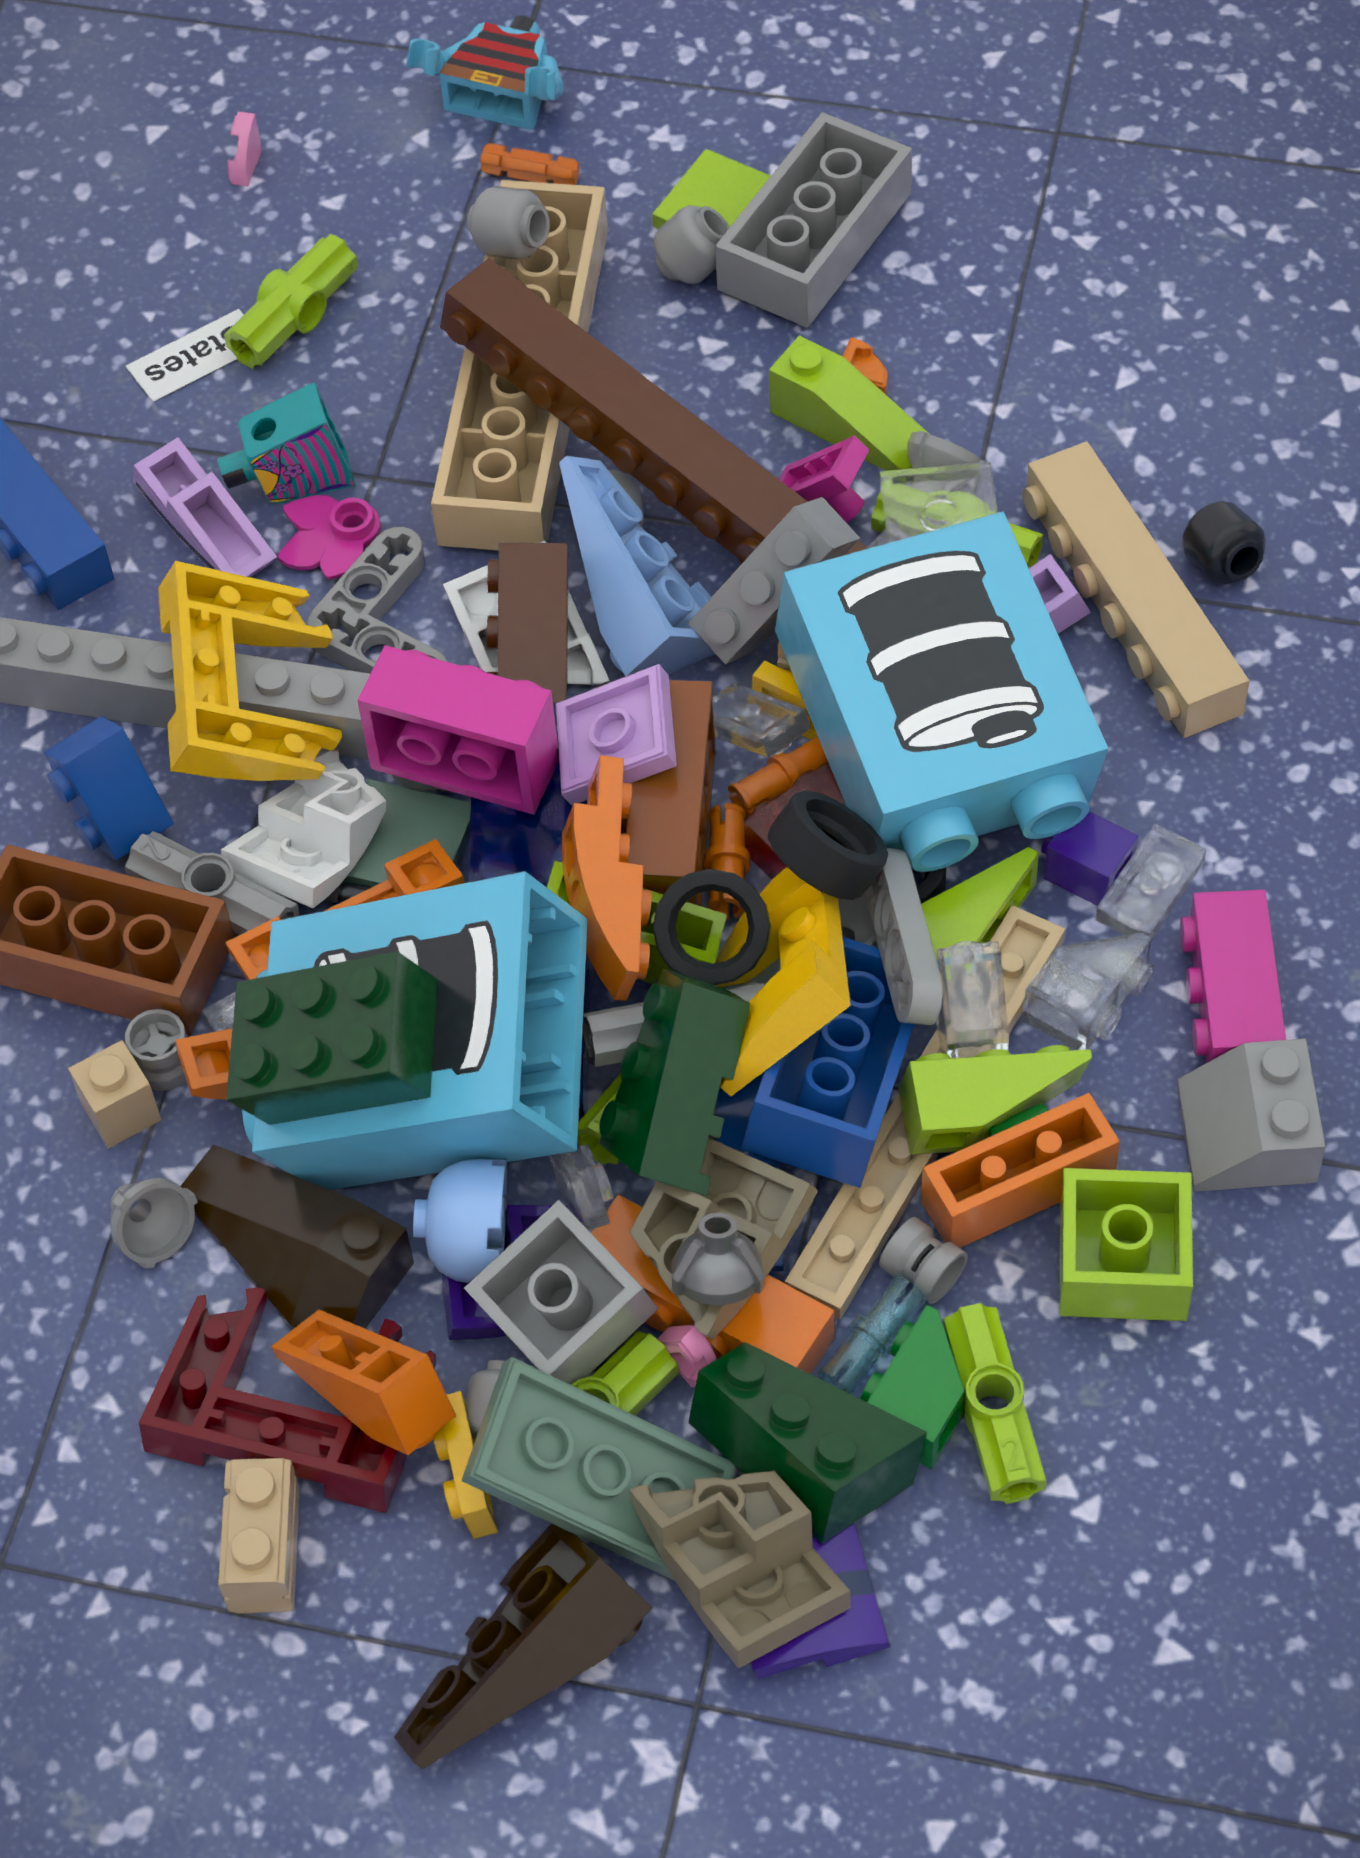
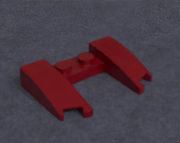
M258 1287L246 1289L247 1304L244 1310L212 1315L208 1313L206 1295L197 1296L139 1421L144 1452L203 1467L209 1455L228 1460L288 1459L292 1462L296 1477L323 1483L325 1498L387 1513L408 1455L371 1439L345 1415L343 1417L236 1390L267 1302L266 1289ZM384 1319L378 1334L398 1342L403 1336L402 1327L394 1320ZM429 1350L426 1354L435 1369L437 1364L436 1354Z

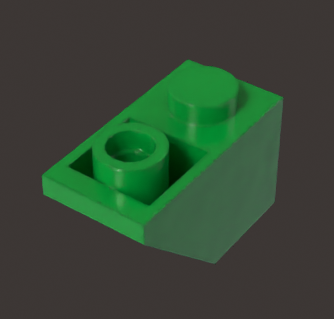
M926 1305L915 1324L909 1321L903 1324L891 1348L890 1355L894 1357L893 1361L884 1375L875 1372L871 1376L860 1399L926 1431L927 1435L919 1463L933 1469L963 1418L964 1387L939 1311Z

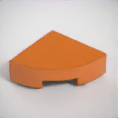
M850 337L842 357L848 360L887 395L888 374L886 367L873 353V348L869 344Z

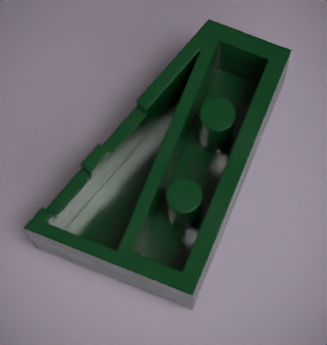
M663 969L658 983H654L646 994L643 1003V1016L645 1019L636 1042H632L628 1046L621 1064L623 1078L615 1100L610 1101L602 1113L599 1125L601 1135L599 1144L639 1176L707 1196L711 1177L700 1173L708 1136L712 1138H720L724 1118L713 1114L721 1079L728 1081L734 1079L751 1003L727 989Z
M746 1342L698 1370L688 1421L695 1430L744 1474L775 1471L811 1512L812 1536L821 1544L914 1484L927 1435L926 1431Z

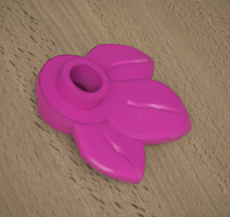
M314 495L292 501L283 506V511L288 520L299 531L278 553V560L285 566L299 571L313 570L320 566L323 575L328 580L342 577L364 552V548L369 546L380 534V517L368 502L360 498H347L338 502L327 495Z

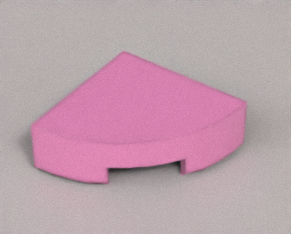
M238 111L237 115H235L230 134L237 136L238 147L234 160H228V174L231 184L248 187L262 153V146L256 115Z
M695 1325L668 1327L657 1339L666 1346L670 1355L679 1365V1374L692 1388L696 1386L698 1370L717 1359L711 1345Z

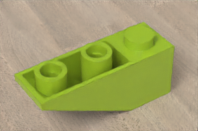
M1052 1045L1041 1048L1035 1053L1011 1055L1007 1050L993 1049L979 1053L975 1057L951 1059L948 1054L933 1053L921 1056L915 1061H910L898 1086L910 1155L957 1152L988 1138L989 1129L992 1126L998 1125L1011 1116L1037 1104H1045L1077 1084L1092 1059L1091 1049L1070 1051L1067 1046Z

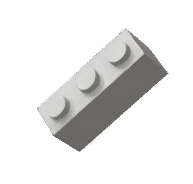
M823 497L794 506L688 624L725 665L754 653L775 631L784 572L844 556L860 540V537Z

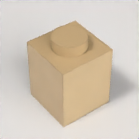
M123 1040L68 1068L81 1105L108 1149L162 1120L150 1083Z

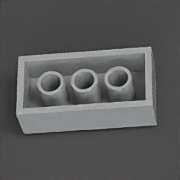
M822 112L716 244L717 290L808 328L912 192V148Z

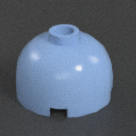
M479 1158L461 1160L445 1167L433 1179L427 1200L415 1199L413 1237L425 1238L429 1260L439 1272L455 1281L470 1283L504 1251L506 1216L505 1197L503 1196H507V1159Z

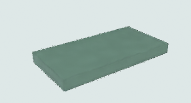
M511 1357L502 1364L461 1481L675 1581L630 1501V1490L640 1485H649L652 1493L692 1489L695 1479L714 1477L734 1479L737 1467L732 1462Z

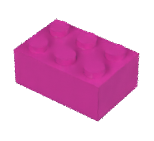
M385 645L357 700L371 769L535 814L559 762L551 690L541 688L536 683L528 680L515 681L489 674L473 665L460 666L431 658L421 651H405Z

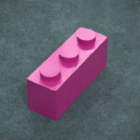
M1266 890L1193 893L1190 916L1180 918V942L1182 952H1192L1194 967L1187 968L1186 991L1188 1003H1198L1200 1019H1194L1192 1024L1195 1056H1205V1062L1208 1063L1243 1043L1286 1040Z

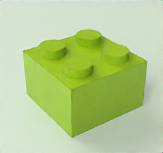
M1064 1168L1060 1199L1059 1316L1187 1321L1193 1290L1191 1173Z

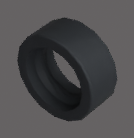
M807 790L794 793L771 825L768 833L772 850L787 868L815 889L835 898L854 900L862 897L887 863L888 851L884 841L873 827L844 804L821 793Z
M716 869L688 873L670 885L657 904L653 923L657 950L668 967L678 974L712 985L733 982L754 969L767 950L771 930L767 905L756 888L735 873ZM712 890L727 893L736 899L746 912L749 926L746 942L739 953L725 962L714 964L697 961L688 955L679 943L676 931L678 913L686 901L698 893Z

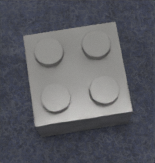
M560 1200L551 1206L464 1287L471 1297L540 1371L570 1385L578 1379L587 1377L659 1309L643 1287Z

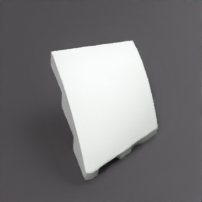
M488 565L443 584L478 665L486 673L498 672V650L487 649V616L498 615V593H488ZM568 591L567 684L605 685L610 683L589 633L587 634Z
M337 747L334 751L321 748L314 761L326 766L318 780H295L294 784L258 806V826L221 849V855L230 861L234 872L311 908L316 907L325 900L352 871L368 847L386 812V800L374 787L364 782V776L356 768L347 769L339 760V750Z

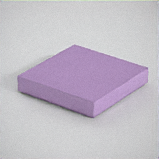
M660 664L556 703L561 794L570 805L587 800L588 785L600 755L624 758L623 782L633 783L677 766L669 675Z

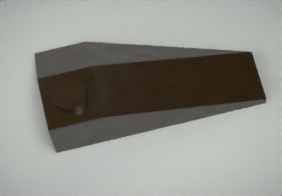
M214 1144L180 1186L189 1189L195 1194L198 1201L194 1205L195 1216L220 1246H224L239 1263L255 1287L266 1289L267 1298L276 1307L279 1316L291 1330L317 1310H322L366 1329L414 1264L405 1227L353 1198Z
M551 1523L512 1565L499 1584L508 1593L491 1618L487 1620L485 1617H476L465 1633L470 1641L467 1646V1653L458 1666H447L438 1672L394 1738L412 1761L421 1769H424L606 1659L617 1646L624 1645L636 1635L641 1627L642 1619L653 1607L579 1537Z

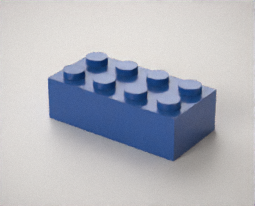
M843 937L851 1006L765 1071L753 1103L741 1149L861 1188L915 1024L901 1023L896 1017L879 948Z

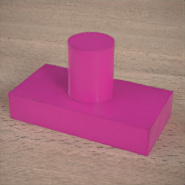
M854 435L787 465L779 480L808 502L823 497L839 516L848 523L860 512L864 505V500L850 486L869 449Z

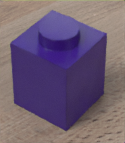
M1089 811L1086 817L1075 826L1064 832L1044 838L1041 852L1046 854L1044 879L1106 910L1135 868L1139 836Z

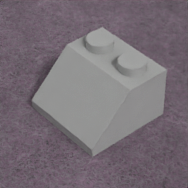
M1306 1038L1243 1043L1177 1079V1090L1192 1175L1193 1192L1318 1182L1326 1146Z

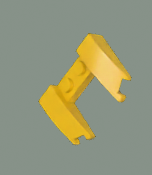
M175 561L158 587L161 632L171 634L176 712L167 724L170 771L212 778L253 781L318 780L326 766L314 760L321 748L334 751L342 738V730L239 709L234 644L264 647L327 648L333 639L328 625L316 627L305 625L296 610L297 607L305 604L310 596L309 593L304 589Z
M787 867L773 878L760 893V896L767 905L771 924L767 950L754 969L733 982L715 985L726 987L747 983L780 958L781 970L749 1001L751 1004L734 1079L730 1081L721 1079L720 1088L730 1097L851 1006L838 898L815 889L801 880ZM746 912L742 914L716 957L715 963L729 960L738 954L745 944L749 929Z

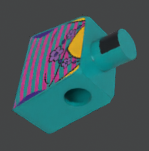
M315 382L243 416L238 426L244 449L217 458L222 477L228 489L257 479L268 501L273 504L356 485L345 445Z

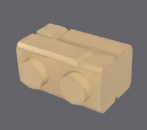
M284 1458L228 1461L225 1465L224 1489L227 1495L223 1499L218 1582L221 1594L225 1597L224 1601L229 1612L268 1613L294 1610L300 1486L295 1476L292 1462Z

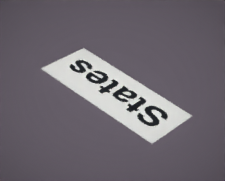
M237 309L126 365V368L154 402L237 360L232 351L226 347L224 334L244 314L240 309Z

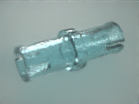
M895 1275L864 1316H855L848 1325L850 1334L828 1362L818 1370L819 1378L832 1385L844 1369H848L838 1381L839 1385L837 1388L853 1395L855 1388L878 1359L890 1356L894 1339L903 1324L909 1321L917 1310L926 1303V1297L921 1290L914 1286L901 1304H896L904 1295L905 1288L910 1281Z

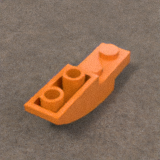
M600 755L588 785L587 804H573L562 832V864L569 905L588 918L586 954L613 999L626 1001L636 979L644 980L648 970L650 946L649 943L640 941L641 926H646L650 917L652 892L651 890L643 889V865L627 863L630 836L628 834H621V818L626 819L629 814L632 784L623 782L624 758Z

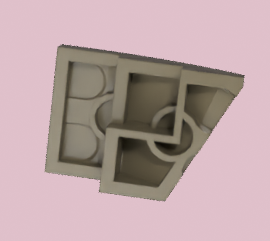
M708 1138L700 1171L701 1174L711 1177L707 1196L657 1181L630 1234L644 1254L655 1265L667 1287L676 1295L693 1319L698 1331L713 1340L729 1324L751 1296L742 1301L726 1305L704 1304L694 1301L683 1294L678 1296L672 1290V1262L683 1241L690 1235L698 1232V1223L703 1216L716 1212L728 1214L737 1221V1232L748 1237L761 1255L766 1278L803 1220L818 1190L812 1184Z
M775 1471L743 1474L735 1479H721L718 1477L695 1479L692 1489L652 1493L649 1485H640L630 1490V1501L660 1557L700 1619L738 1669L851 1608L850 1590L813 1549L811 1512Z

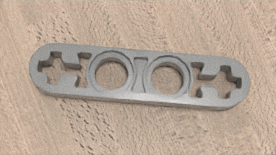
M886 847L888 851L887 863L864 894L895 1014L901 1023L933 1025L939 1016L942 1003V979L908 855L903 849Z

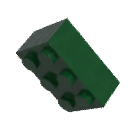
M398 951L237 982L226 1100L268 1125L430 1098L438 979Z

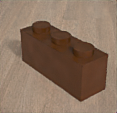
M499 543V559H488L487 570L488 593H498V615L487 616V649L498 650V672L487 673L515 681L528 680L536 683L541 688L551 690L555 722H557L556 703L567 700L568 545L567 543Z

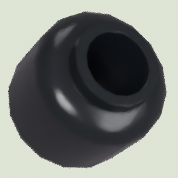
M1225 501L1208 504L1197 511L1189 520L1182 540V547L1186 558L1213 582L1220 584L1238 582L1254 574L1263 560L1266 544L1262 527L1234 503Z

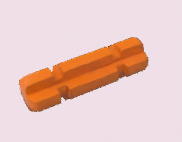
M495 143L486 144L481 153V170L486 174L502 176L503 172H508L507 177L539 183H549L550 180L554 181V184L576 185L580 174L579 162L574 158L558 156L556 161L552 160V154L512 147L511 152L507 151V146Z

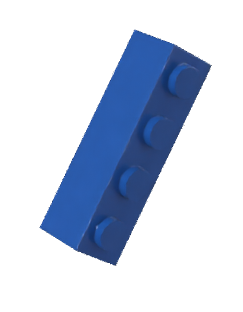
M0 417V551L9 562L15 559L23 566L21 567L22 575L32 592L36 596L44 593L59 611L115 579L107 550L102 540Z

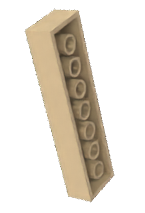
M501 180L500 187L526 189L538 196L548 211L550 219L549 233L545 243L528 258L518 260L493 257L485 254L484 261L488 258L492 259L588 333L608 234L605 187ZM466 347L464 349L431 501L437 546L499 551V543H540L542 541L548 543L561 477L559 462L565 456L570 428L546 409L535 405L527 394L505 377L495 374L487 363Z

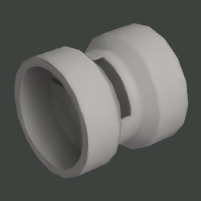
M162 1009L147 1010L137 1015L129 1023L125 1032V1044L150 1083L151 1089L157 1091L173 1090L186 1082L175 1045L176 1039L187 1037V1033L177 1015Z
M912 1217L892 1236L881 1255L879 1264L880 1268L896 1279L906 1278L913 1284L915 1294L927 1303L934 1304L941 1300L954 1286L966 1266L968 1254L953 1242H940L934 1237L931 1226L918 1217Z

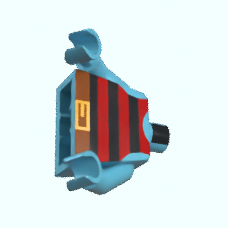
M519 15L514 17L509 27L487 22L480 23L467 38L460 40L445 50H440V46L432 41L424 39H412L410 41L406 67L422 68L424 73L429 76H440L443 106L446 111L533 130L542 100H557L561 97L564 90L557 62L547 54L546 39L539 34L540 30L537 23L527 16Z

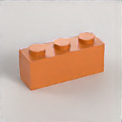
M1087 1093L922 1168L921 1203L943 1241L953 1242L961 1248L1060 1203L1064 1168L1116 1170L1120 1141L1090 1093Z

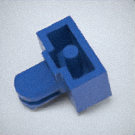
M99 717L44 752L52 770L47 774V778L58 797L65 804L70 802L79 816V819L74 821L73 825L89 850L99 849L117 861L130 853L132 845L142 833L145 835L150 834L152 831L161 833L174 825L125 730L107 718Z

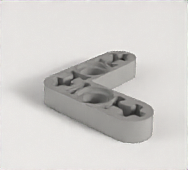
M392 527L384 530L317 604L308 617V625L316 627L327 624L331 629L333 637L327 648H314L318 653L351 671L371 674L377 661L366 658L364 654L370 647L381 644L405 651H421L431 658L447 662L445 656L438 650L380 621L424 568L425 557L419 534L406 527ZM404 551H408L409 555L406 556L402 553ZM391 553L394 554V555H396V556L390 561V556H389V555H390ZM364 584H374L381 588L380 593L371 599L362 600L352 595L356 588ZM343 625L345 633L337 628Z

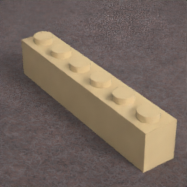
M1088 441L1028 463L1027 488L1022 491L1023 502L1028 514L1032 519H1040L1048 532V539L1055 555L1059 559L1065 557L1074 571V579L1078 590L1084 598L1091 597L1099 609L1101 622L1106 633L1112 639L1118 638L1126 650L1127 660L1133 674L1140 680L1144 678L1153 691L1154 701L1162 718L1166 721L1172 720L1182 737L1187 738L1244 715L1249 687L1248 677Z

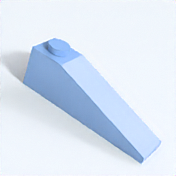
M572 456L564 457L559 462L599 631L610 649V658L613 664L624 673L625 677L660 664L666 673L670 675L714 655L713 650L688 624L711 598L709 593L700 582L690 587L670 563L678 555L667 542L661 544L655 537L644 531L639 524L643 518L642 511L600 460Z

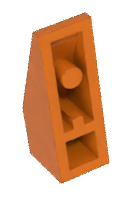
M317 1310L271 1346L275 1356L371 1439L406 1455L430 1443L435 1438L436 1433L456 1417L454 1409L427 1354L322 1310Z

